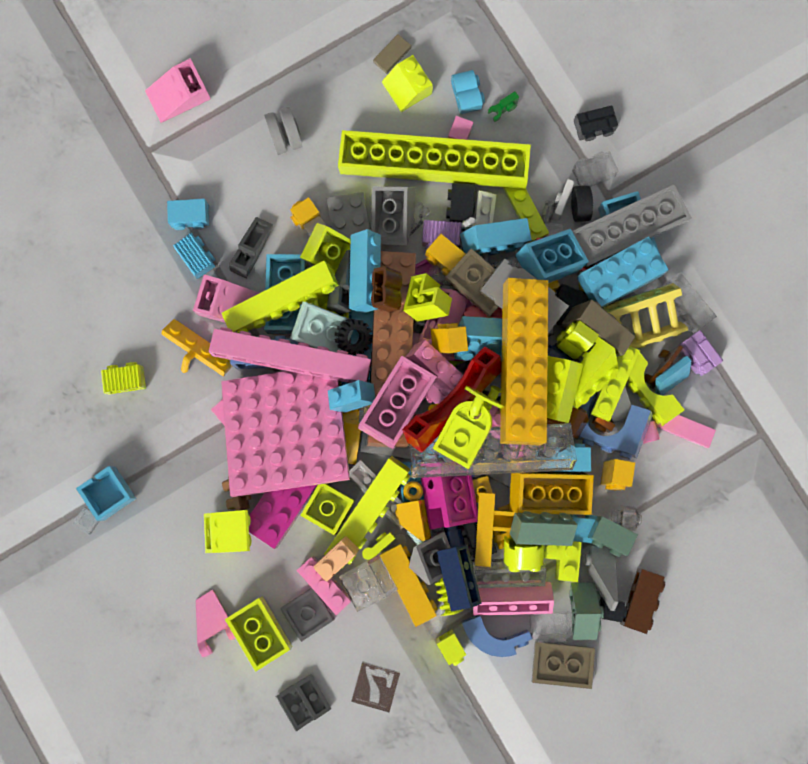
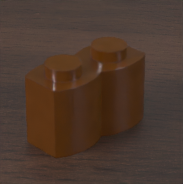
M386 266L374 268L372 273V306L387 312L400 310L402 303L400 292L402 287L401 272Z

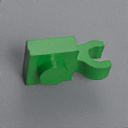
M516 91L500 100L497 105L491 106L488 109V114L491 112L497 113L493 117L494 122L498 121L504 112H511L517 107L519 96Z

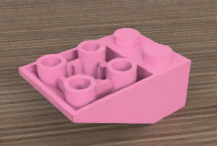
M191 58L173 66L145 90L161 123L211 99Z
M204 275L193 312L198 316L225 323L222 312L259 294V292L223 279Z

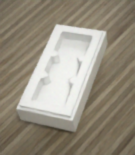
M567 179L562 193L558 192L554 203L557 206L552 217L555 220L560 219L574 185L573 180Z

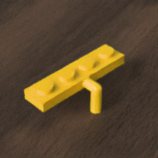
M173 319L162 329L161 334L188 352L183 357L181 365L183 373L188 372L190 361L194 357L222 376L233 367L230 364V359L212 356L209 353L210 343L176 319Z

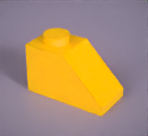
M425 500L396 504L395 514L399 524L421 541L430 539L431 533Z

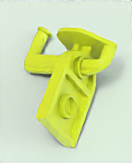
M492 385L490 387L491 391L488 396L466 386L465 389L476 396L474 401L463 402L454 408L432 449L470 469L492 428V417L490 414L492 406L504 408V405L495 401L499 393H501V389L497 386Z

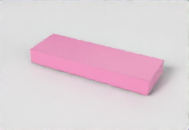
M680 415L664 426L656 423L657 428L705 448L710 447L716 430Z

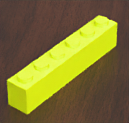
M324 260L222 312V316L227 328L231 329L232 332H249L254 328L258 329L265 326L266 322L281 318L287 311L299 309L302 302L310 303L323 293H331L339 284L331 266Z
M391 456L323 555H326L345 536L361 549L367 541L364 538L368 532L372 534L378 523L375 522L379 516L383 518L389 509L386 506L390 500L394 502L400 493L397 490L401 484L405 486L411 477L408 474L411 469ZM355 555V556L348 562L349 565L352 563V561L355 559V557H356L357 555Z

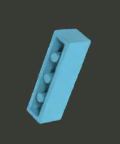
M369 229L352 234L350 244L349 309L360 313L377 310L371 303L373 290L372 273L374 268L380 267L381 235Z

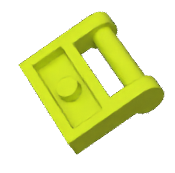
M384 532L376 539L378 543L375 546L363 550V558L367 560L374 558L391 544L396 537L391 532L389 534Z

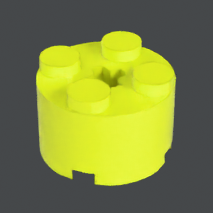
M506 535L504 537L503 561L511 572H519L521 570L538 572L541 570L544 562V545L516 544L511 536L507 538Z

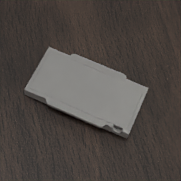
M506 259L503 260L481 289V292L492 299L501 309H503V283L508 278L538 280L523 268L518 269L515 266H511ZM549 287L548 333L569 307L556 297L555 292Z

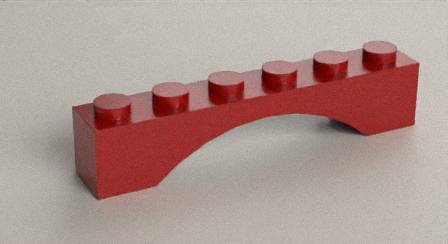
M484 347L471 360L463 377L450 394L432 409L416 415L402 429L407 443L423 453L441 434L454 408L463 402L475 399L476 396L467 391L465 387L469 386L482 392L501 373L502 362L500 355Z

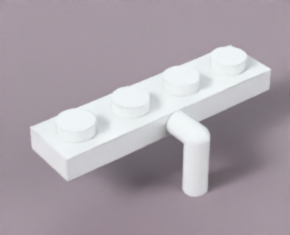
M480 190L476 192L473 217L463 221L461 228L468 230L475 225L493 223L496 194ZM489 253L481 256L486 262L488 261Z
M361 460L349 471L350 479L365 494L376 478V475ZM396 497L394 502L390 500L386 505L389 509L385 515L401 530L403 526L399 524L395 510L397 508L396 504L403 502Z

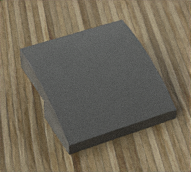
M312 674L275 696L295 731H298L331 710Z

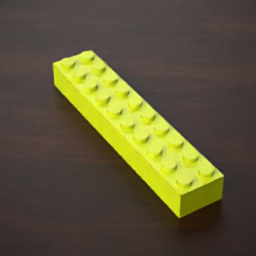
M342 130L338 169L340 174L526 189L531 145Z

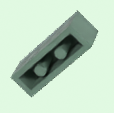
M524 511L523 513H514L510 535L516 544L572 546L577 523L566 513L550 514L542 512L537 514Z

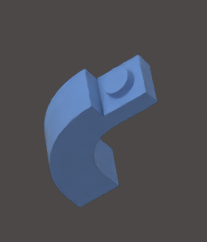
M480 615L461 621L470 641L479 650L491 656L509 657L516 655L514 646L521 648L528 645L529 640H532L528 630L505 638L495 637L487 632Z

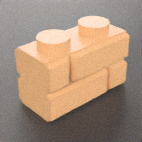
M345 536L313 568L325 581H328L357 554L359 549Z

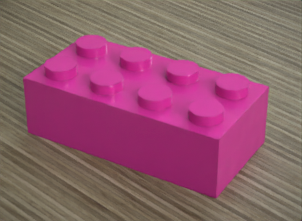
M318 485L265 492L250 514L249 533L273 549L278 548Z

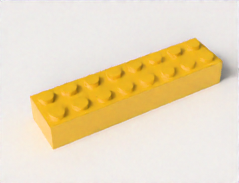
M508 278L503 283L501 404L504 405V408L501 409L500 444L543 445L547 443L548 280Z

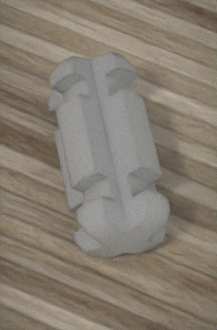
M546 201L541 217L544 224H550L554 212L553 207L556 204L552 201Z

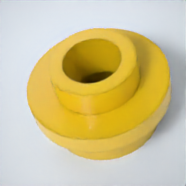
M411 481L404 486L403 493L406 499L417 501L423 494V488L418 482ZM410 488H416L417 493L411 495L409 493Z

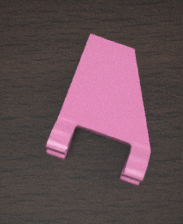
M214 590L209 591L196 600L197 646L202 657H207L213 653L206 640L225 629L230 640L236 639L225 621L228 615Z

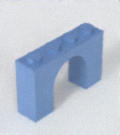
M595 394L590 397L586 404L580 406L586 411L588 419H590L597 399ZM631 405L626 422L618 433L611 436L598 435L591 430L588 421L578 439L583 440V444L591 447L594 444L601 446V450L612 453V451H616L623 458L631 460L633 457L637 459L653 414L650 410ZM567 434L564 435L565 438L575 441L573 437Z

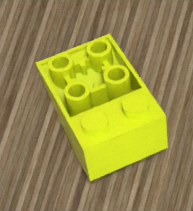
M248 510L205 513V553L250 551L252 539L249 534L251 519Z

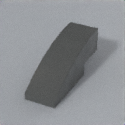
M255 217L238 244L237 252L229 263L231 272L247 279L267 241L273 224Z
M350 250L346 251L338 266L335 277L339 286L329 293L327 308L340 315L352 310L349 309Z

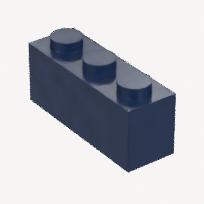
M465 544L437 551L438 562L441 567L451 611L468 609L482 604L468 545Z

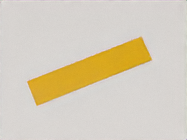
M479 493L475 566L491 567L495 494Z

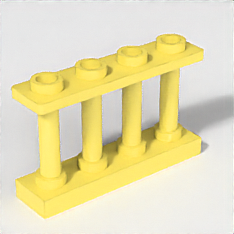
M674 283L611 303L602 308L607 313L612 314L620 324L622 315L628 313L631 315L635 338L630 346L633 348H643L649 343L661 342L664 338L679 336L682 332L688 331V327L681 321L678 322L674 300L676 297L682 296V291ZM666 301L670 325L660 328L656 306L658 303ZM647 307L653 330L642 334L638 312L640 309Z

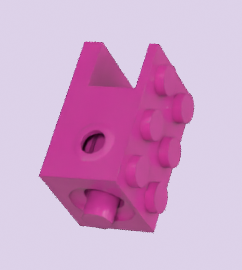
M448 459L436 461V468L420 471L429 530L478 522V510L472 475L467 468L460 464L449 465Z

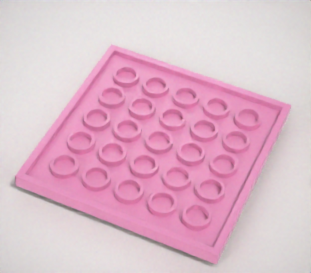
M291 371L221 381L231 497L350 480L343 414L329 408L328 390L339 387V381Z

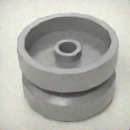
M290 107L280 109L279 113L282 122H278L274 112L264 115L278 155L287 152L285 143L287 139L293 150L303 147L299 137L301 134Z

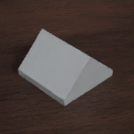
M441 532L413 547L409 568L428 585L443 577L437 551L450 548L445 532Z

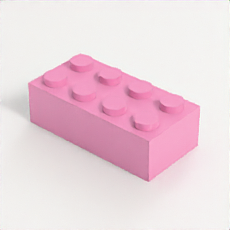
M401 356L361 420L358 429L394 449L403 434L402 429L411 421L437 376Z

